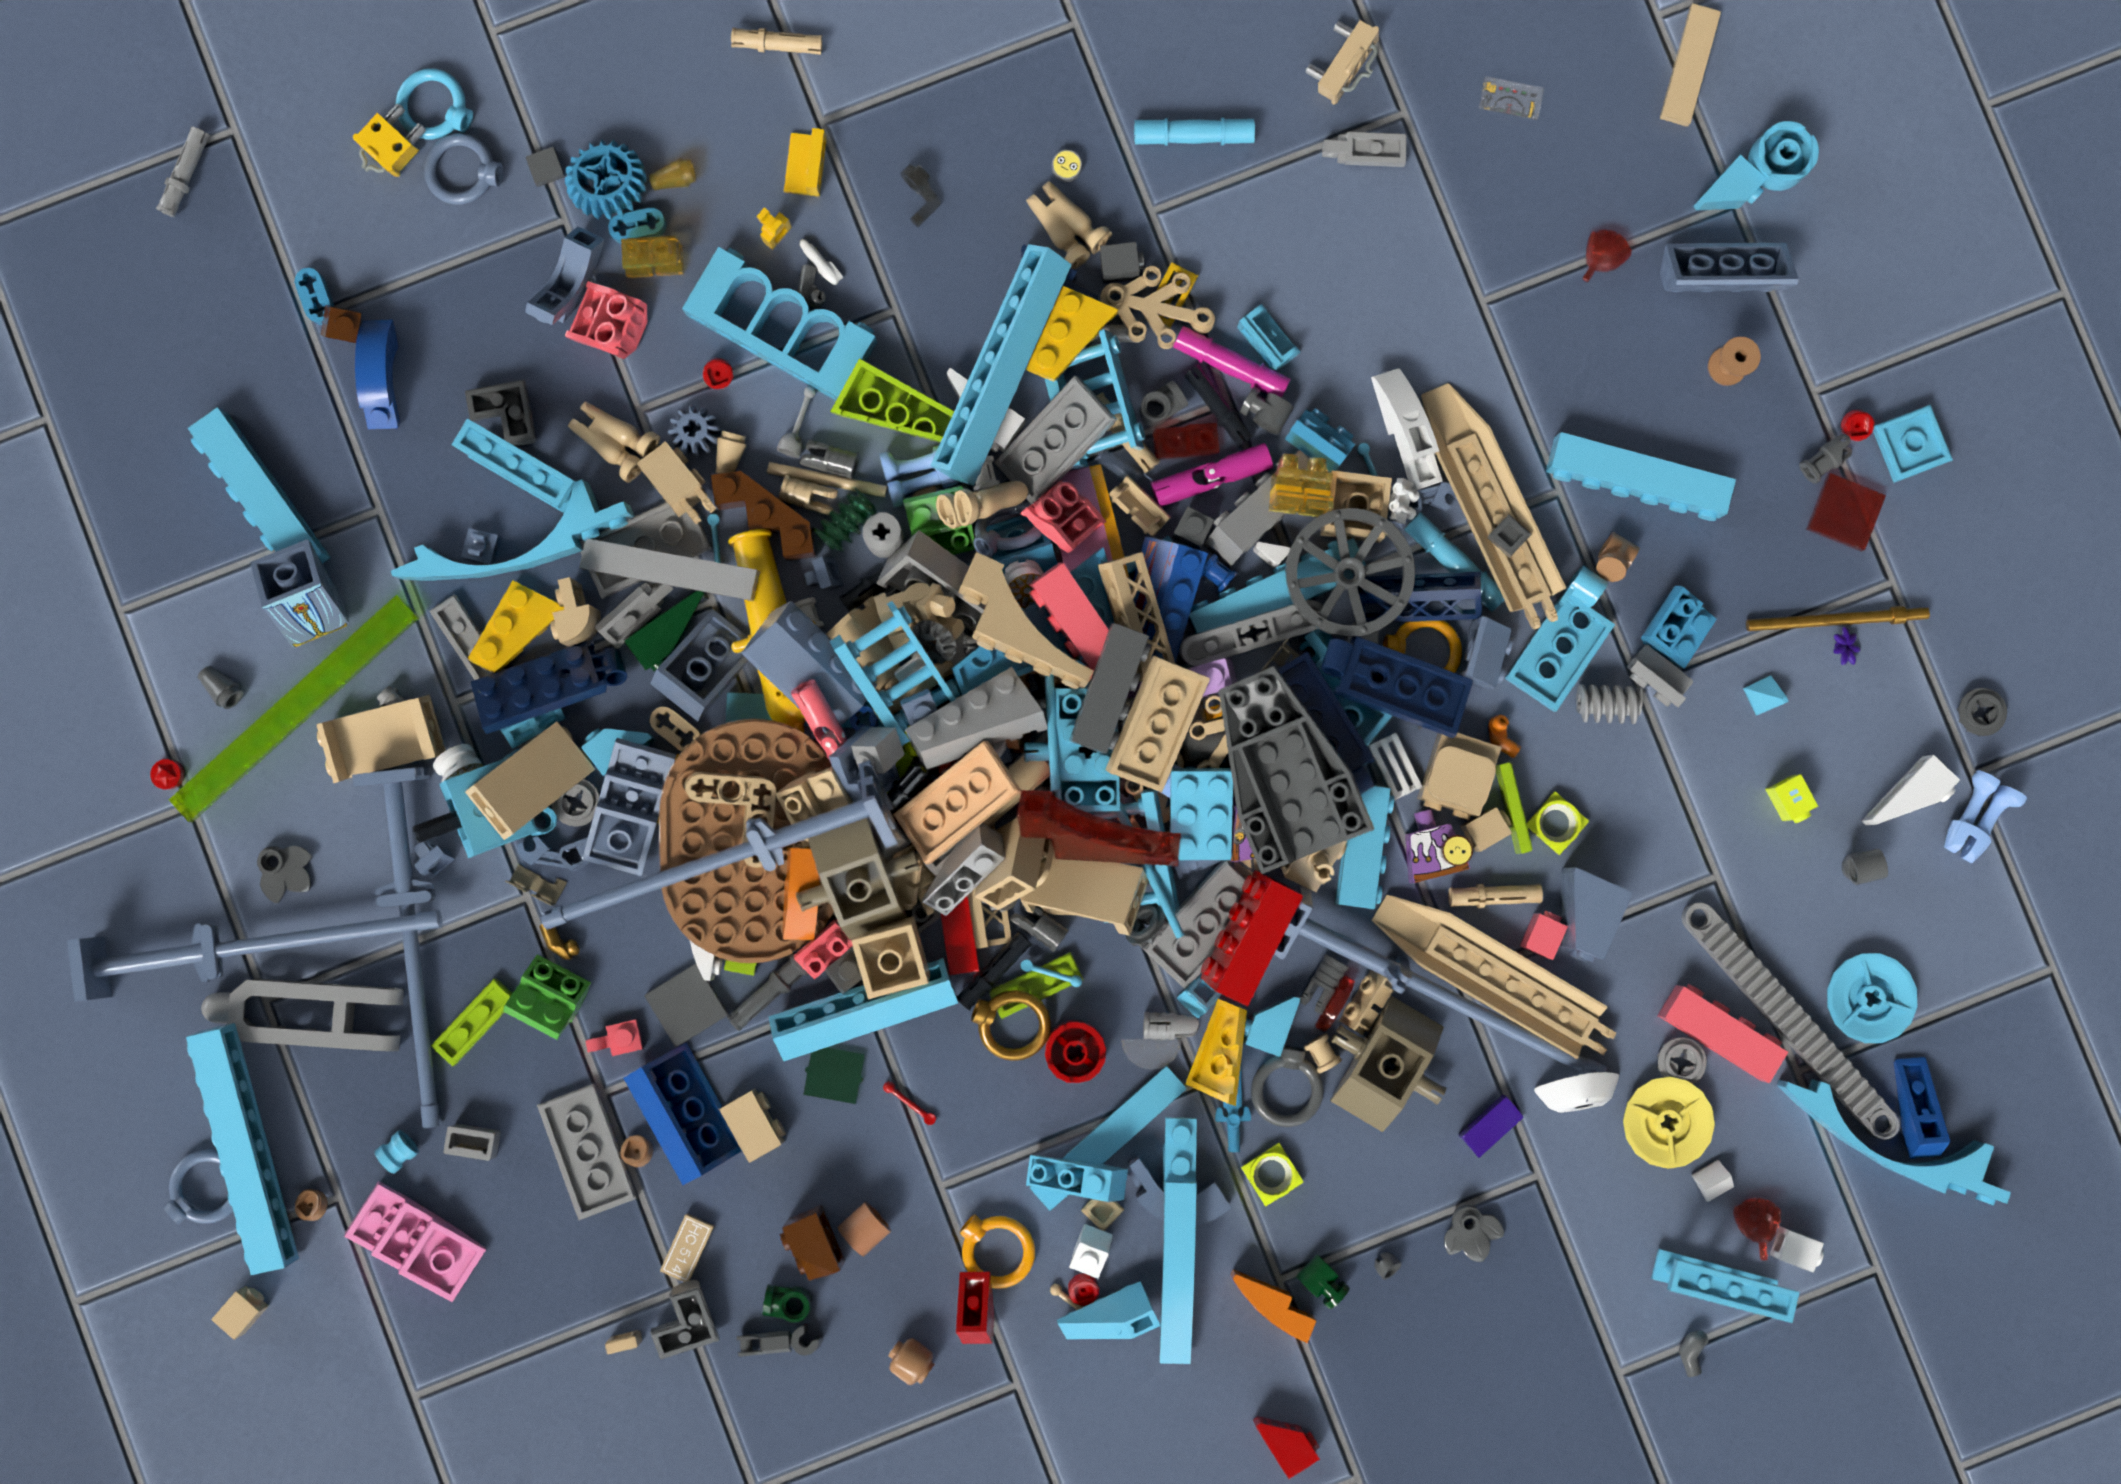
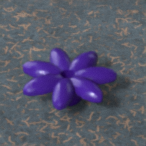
M1843 627L1842 635L1834 634L1836 643L1833 652L1841 654V665H1845L1848 660L1854 665L1856 663L1854 653H1859L1861 650L1859 646L1854 645L1857 634H1849L1848 628Z

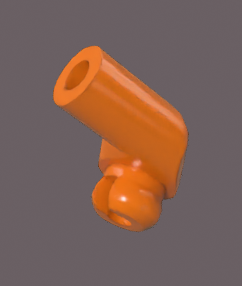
M1496 715L1490 719L1488 724L1490 743L1502 747L1501 751L1511 758H1515L1521 746L1508 738V718L1504 715Z

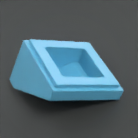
M1768 676L1743 688L1755 715L1762 714L1789 702L1787 696L1772 676Z

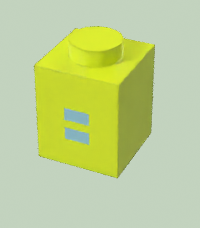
M1801 774L1791 775L1765 789L1782 821L1793 820L1794 823H1799L1812 816L1810 811L1818 807Z

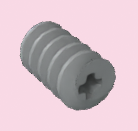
M878 512L871 516L863 527V538L868 549L880 558H889L903 545L904 535L897 519L891 514ZM887 531L888 534H886L885 536L886 539L880 540V537L882 536L881 532Z
M1583 684L1578 685L1576 711L1578 714H1581L1583 722L1587 723L1589 715L1593 714L1596 723L1600 722L1602 715L1606 716L1607 723H1611L1614 715H1617L1619 723L1623 724L1626 715L1630 716L1631 723L1636 724L1638 716H1640L1642 711L1643 691L1641 686L1636 691L1632 686H1626L1623 691L1619 685H1615L1612 690H1610L1609 686L1602 685L1598 691L1597 686L1591 684L1586 691Z

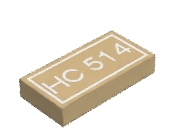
M687 1213L660 1271L680 1281H690L714 1229V1225Z

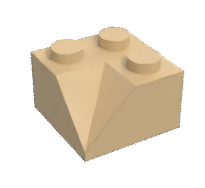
M1332 470L1327 476L1326 490L1330 491V499L1324 505L1323 514L1337 509L1357 508L1374 512L1387 519L1392 478ZM1344 520L1347 539L1354 538V540L1365 541L1374 527L1360 521ZM1334 523L1322 527L1320 536L1336 537ZM1381 532L1375 543H1380L1385 538L1383 532Z
M914 916L881 925L851 940L868 999L929 983L930 971Z

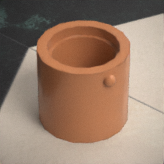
M866 1201L837 1227L847 1243L863 1257L892 1231L880 1213Z

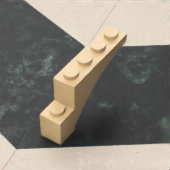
M976 552L958 591L966 601L975 605H980V603L986 605L972 636L973 639L977 640L976 643L987 650H994L995 648L1004 652L1005 657L1013 662L1022 663L1024 661L1034 666L1033 669L1042 675H1055L1061 678V682L1068 687L1074 689L1079 687L1085 688L1093 674V670L1074 661L1057 649L1036 629L1020 608L1006 582L1002 571L1004 564Z

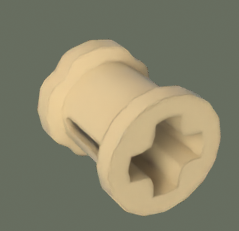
M1327 1033L1318 1036L1303 1046L1305 1051H1310L1318 1065L1316 1068L1318 1073L1325 1072L1342 1061L1341 1057L1336 1056L1330 1046Z

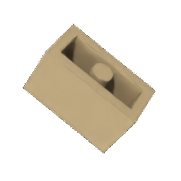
M755 1088L719 1109L749 1163L782 1145L785 1142L782 1136L786 1135L779 1120H773L770 1116L768 1109L771 1106L763 1092L758 1094Z

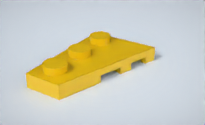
M1063 286L1026 370L1055 382L1090 341L1094 340L1099 331L1117 315L1118 309Z
M512 580L468 656V660L492 673L501 671L534 638L547 630L550 622L554 621L553 612L564 610V606L560 607L558 603Z
M1217 1000L1185 1083L1233 1106H1236L1247 1010L1226 1001Z

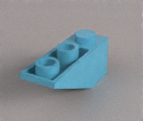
M1030 1155L1026 1186L1104 1202L1124 1200L1128 1169L1098 1163Z
M1141 1281L1133 1285H1127L1118 1292L1105 1298H1099L1092 1304L1079 1310L1071 1311L1066 1316L1057 1319V1323L1066 1339H1133L1160 1326Z

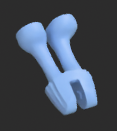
M939 446L933 447V452L903 461L896 460L889 452L880 453L879 456L886 481L896 479L905 474L932 469L933 467L930 465ZM935 469L931 473L913 479L888 482L887 486L893 507L895 508L904 504L903 499L915 491L940 484L945 489L959 483V481H955Z
M1976 770L1972 776L1974 789L1969 804L1959 820H1951L1944 843V848L1953 853L1959 851L1964 845L1960 857L1969 863H1973L1990 845L1991 839L1989 835L2000 814L2008 807H2021L2027 800L2023 793L2011 787L1999 785L2001 783L1999 779L1981 770ZM1993 793L1991 802L1987 810L1985 811L1984 815L1982 816L1978 824L1974 826L1977 815L1980 809L1982 808L1984 802L1986 801L1988 796Z

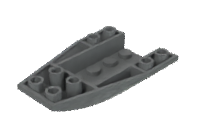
M1276 666L1219 690L1238 817L1261 874L1374 830L1351 770Z

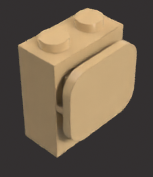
M1438 733L1417 799L1424 801L1423 806L1432 810L1441 811L1442 807L1453 810L1452 816L1470 821L1471 817H1480L1495 777V767L1502 747L1457 733L1454 738Z
M1023 813L995 830L1002 834L1005 859L976 887L974 897L999 910L1040 886L1049 875L1055 848V842L1046 837L1048 827Z

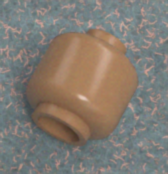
M913 1338L908 1339L904 1344L898 1341L888 1355L893 1359L889 1365L890 1371L908 1385H914L916 1382L921 1384L935 1365L932 1362L933 1353Z

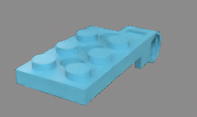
M1582 565L1554 604L1558 620L1550 622L1545 617L1540 624V628L1536 630L1505 676V679L1551 711L1556 712L1615 626L1614 623L1590 608L1600 598L1608 582ZM1577 612L1584 613L1588 618V625L1584 629L1577 628L1573 623V617ZM1559 637H1566L1570 640L1571 650L1569 653L1564 654L1558 651L1556 642ZM1542 662H1550L1554 666L1555 673L1551 678H1544L1540 674L1539 667Z

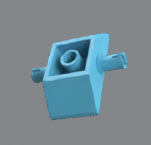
M1088 688L1055 689L1060 791L1055 792L1058 813L1120 811L1119 776L1105 770L1113 750L1108 748L1107 754L1092 750V754L1089 755L1088 759H1085V755L1079 753V749L1083 746L1069 742ZM1118 723L1115 729L1116 732H1118ZM1024 742V751L1037 752L1025 753V762L1049 761L1048 743Z

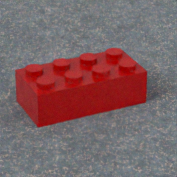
M1254 870L1253 874L1249 875L1242 886L1243 894L1239 902L1234 903L1228 915L1230 920L1225 930L1222 929L1218 933L1215 940L1216 948L1212 956L1207 957L1204 961L1200 977L1216 992L1247 1007L1303 898V895L1265 874H1261L1257 870Z

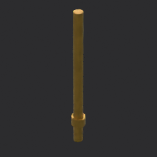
M1893 606L1889 610L1747 619L1746 630L1763 631L1890 622L1891 625L1905 624L1909 620L1929 619L1930 611L1928 607L1906 609L1904 606Z

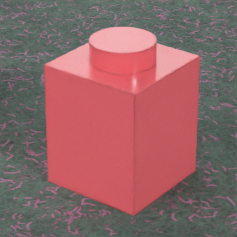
M1544 911L1543 915L1534 913L1519 947L1546 959L1554 960L1568 926L1560 923L1562 918L1551 912Z

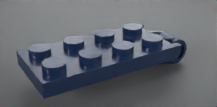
M1358 636L1352 637L1350 643L1340 639H1331L1321 665V671L1325 674L1341 677L1340 684L1336 686L1334 694L1451 738L1457 735L1473 683L1472 679ZM1373 673L1381 675L1382 681L1380 683L1372 680Z
M591 639L471 681L478 714L485 734L605 693L607 686L621 685L627 679V672L620 651L616 648H606L595 654V646ZM570 673L567 678H560L564 674Z
M1305 652L1279 668L1278 671L1329 741L1335 743V750L1351 770L1360 794L1373 788L1374 784L1363 766L1367 763L1375 762V759L1309 653Z

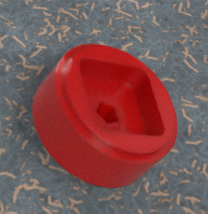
M713 358L707 361L703 367V379L709 387L723 389L731 383L733 369L725 359Z
M1859 409L1848 412L1841 422L1843 434L1849 435L1853 441H1862L1868 438L1874 429L1872 416Z
M162 759L152 766L150 778L156 787L172 790L183 782L184 769L175 760Z
M1085 1273L1074 1276L1068 1284L1071 1301L1077 1305L1086 1306L1097 1300L1099 1286L1096 1278Z

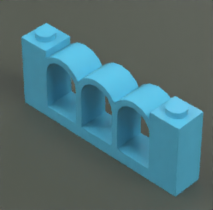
M718 247L682 308L686 316L836 401L858 359L866 362L876 346L877 340L875 335H873L874 330L862 322H858L855 325L849 321L845 327L839 316L826 309H816L810 312L805 298L800 293L789 288L774 291L768 277L762 271L747 267L745 261H743L744 256L732 248H728L725 251ZM747 281H756L766 287V295L745 331L720 316L741 284ZM791 301L797 303L802 308L803 314L783 351H780L757 338V335L776 305ZM819 322H828L839 329V337L818 373L794 359L793 356L813 325Z

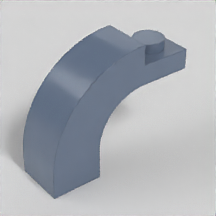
M579 226L564 237L560 257L551 278L544 288L527 302L525 313L535 317L540 322L550 325L557 321L564 323L582 299L587 289L585 287L587 281L590 282L601 255L604 238Z
M1138 1155L1128 1162L1131 1167L1128 1175L1137 1188L1141 1185L1144 1187V1189L1135 1194L1136 1198L1148 1212L1164 1221V1189L1155 1181ZM1213 1179L1196 1189V1225L1215 1220L1232 1209L1230 1203Z

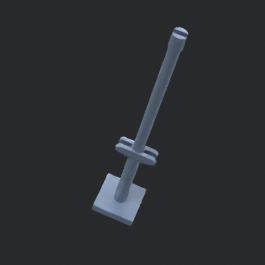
M871 760L859 764L862 800L777 830L770 827L762 818L749 819L746 821L748 842L565 906L560 905L541 912L542 917H540L544 928L548 930L568 923L569 920L754 855H757L766 871H773L776 868V862L778 866L784 864L782 847L868 817L871 818L884 846L888 848L898 844L892 829L896 828L895 820L890 812L893 809V805Z
M430 767L353 774V787L380 784L384 786L394 882L375 889V896L381 895L377 897L376 904L379 907L399 906L400 917L416 915L415 904L433 901L436 894L431 890L435 889L433 882L413 879L402 782L431 779ZM413 930L402 932L422 1104L420 1106L422 1127L430 1128L440 1126L441 1118L439 1103H437L418 931Z
M1300 884L1297 886L1298 893L1302 894L1303 898L1274 953L1275 956L1284 960L1297 935L1300 934L1387 977L1392 984V988L1398 993L1402 994L1406 986L1577 1070L1582 1075L1606 1072L1607 1067L1581 1055H1579L1578 1059H1575L1517 1023L1412 972L1409 961L1405 957L1398 955L1396 960L1391 956L1387 958L1309 919L1308 916L1313 909L1312 892Z
M440 910L419 912L416 915L220 942L218 927L215 924L203 925V923L194 925L191 945L107 957L105 937L67 940L74 1002L112 997L110 975L194 964L201 982H209L210 979H218L223 976L222 958L413 930L424 931L441 928L442 915Z

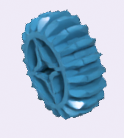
M601 139L600 145L595 147L589 142V150L584 151L579 148L580 157H571L572 166L566 167L567 177L564 178L567 194L572 199L574 206L578 210L582 209L583 213L587 216L593 214L599 220L605 214L606 218L611 220L613 213H617L622 217V210L625 208L633 211L632 202L641 203L640 193L646 192L644 184L647 182V175L644 171L645 167L634 150L630 151L625 143L619 146L613 139L607 145ZM617 165L628 170L627 175L617 171ZM585 184L595 189V193L591 194L585 191Z

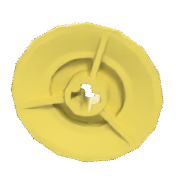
M1670 1076L1652 1079L1637 1088L1626 1104L1623 1117L1625 1137L1634 1153L1650 1165L1667 1169L1686 1166L1701 1157L1711 1143L1715 1126L1712 1106L1703 1091L1687 1080ZM1664 1115L1674 1119V1121L1670 1122L1671 1128L1669 1129L1661 1126V1123L1665 1121Z

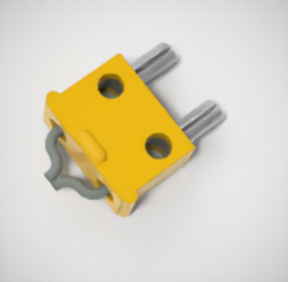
M396 104L385 117L376 113L358 134H353V140L361 146L359 155L363 160L361 167L366 172L374 170L375 172L382 173L386 170L394 177H399L400 171L419 151L414 144L426 131L423 125L418 123L406 137L392 126L405 111L400 104ZM364 151L372 156L382 168H377L373 165L367 166L368 162L364 156Z

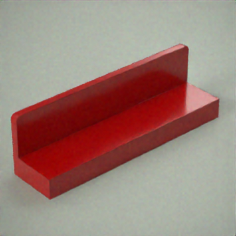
M967 895L947 916L940 913L950 975L980 971Z

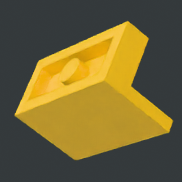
M812 128L811 135L791 133L784 193L820 197L827 142L824 129Z

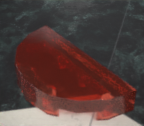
M1345 975L1340 980V984L1336 987V991L1326 1009L1317 1019L1315 1028L1326 1032L1336 1020L1353 989L1355 981Z

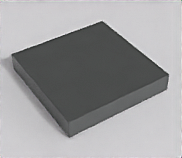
M694 964L644 995L675 1048L729 1015L710 982L703 979L697 964Z

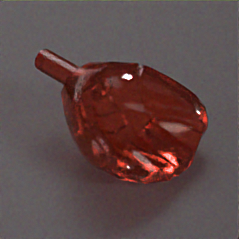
M1607 229L1599 230L1598 232L1594 231L1590 234L1586 248V263L1589 268L1583 276L1585 282L1590 281L1595 271H1614L1629 259L1632 250L1621 234Z
M1762 1198L1745 1200L1734 1207V1219L1743 1235L1749 1240L1759 1243L1760 1260H1768L1767 1243L1771 1242L1777 1233L1782 1218V1211L1770 1200Z

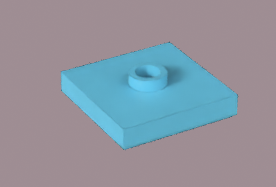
M1931 405L1874 426L1873 433L1893 483L1953 460Z

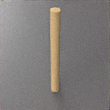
M773 462L768 464L767 474L781 477L789 475L791 478H797L801 481L804 480L825 486L886 497V485L849 479L847 477Z

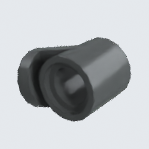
M1172 380L1155 392L1148 393L1143 398L1140 405V417L1146 425L1158 427L1163 425L1168 418L1187 407L1188 402L1179 386ZM1151 403H1158L1162 406L1163 413L1153 416L1147 411V406Z
M1254 386L1241 407L1240 413L1247 416L1251 411L1256 414L1253 421L1259 427L1278 435L1294 408L1289 402L1272 393H1268L1265 399L1259 396L1261 389Z
M1880 849L1853 852L1848 854L1842 861V872L1854 885L1884 879L1888 876L1887 862Z

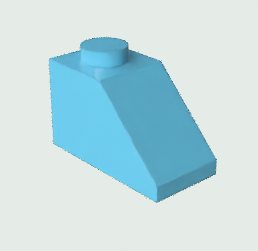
M1740 155L1693 207L1697 211L1739 209L1746 201L1752 204L1763 193L1764 190L1760 186L1767 178Z
M598 728L585 738L587 743L581 748L601 774L605 776L616 738L644 746H649L656 741V738L649 733L607 728L601 731Z
M1291 995L1253 1013L1251 1020L1246 1018L1243 1043L1280 1057L1300 998Z

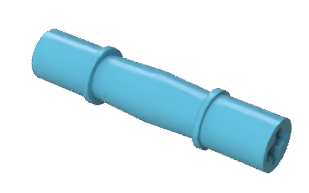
M1164 118V120L1134 121L1135 145L1164 144V146H1168V143L1200 144L1220 142L1221 145L1254 143L1255 139L1254 119L1221 118L1220 121L1197 119L1168 121V118Z
M1421 512L1406 526L1404 530L1425 549L1426 553L1430 552L1448 572H1481L1482 604L1491 612L1504 601L1497 583L1487 575V572H1482L1464 552L1444 537L1445 532H1441Z

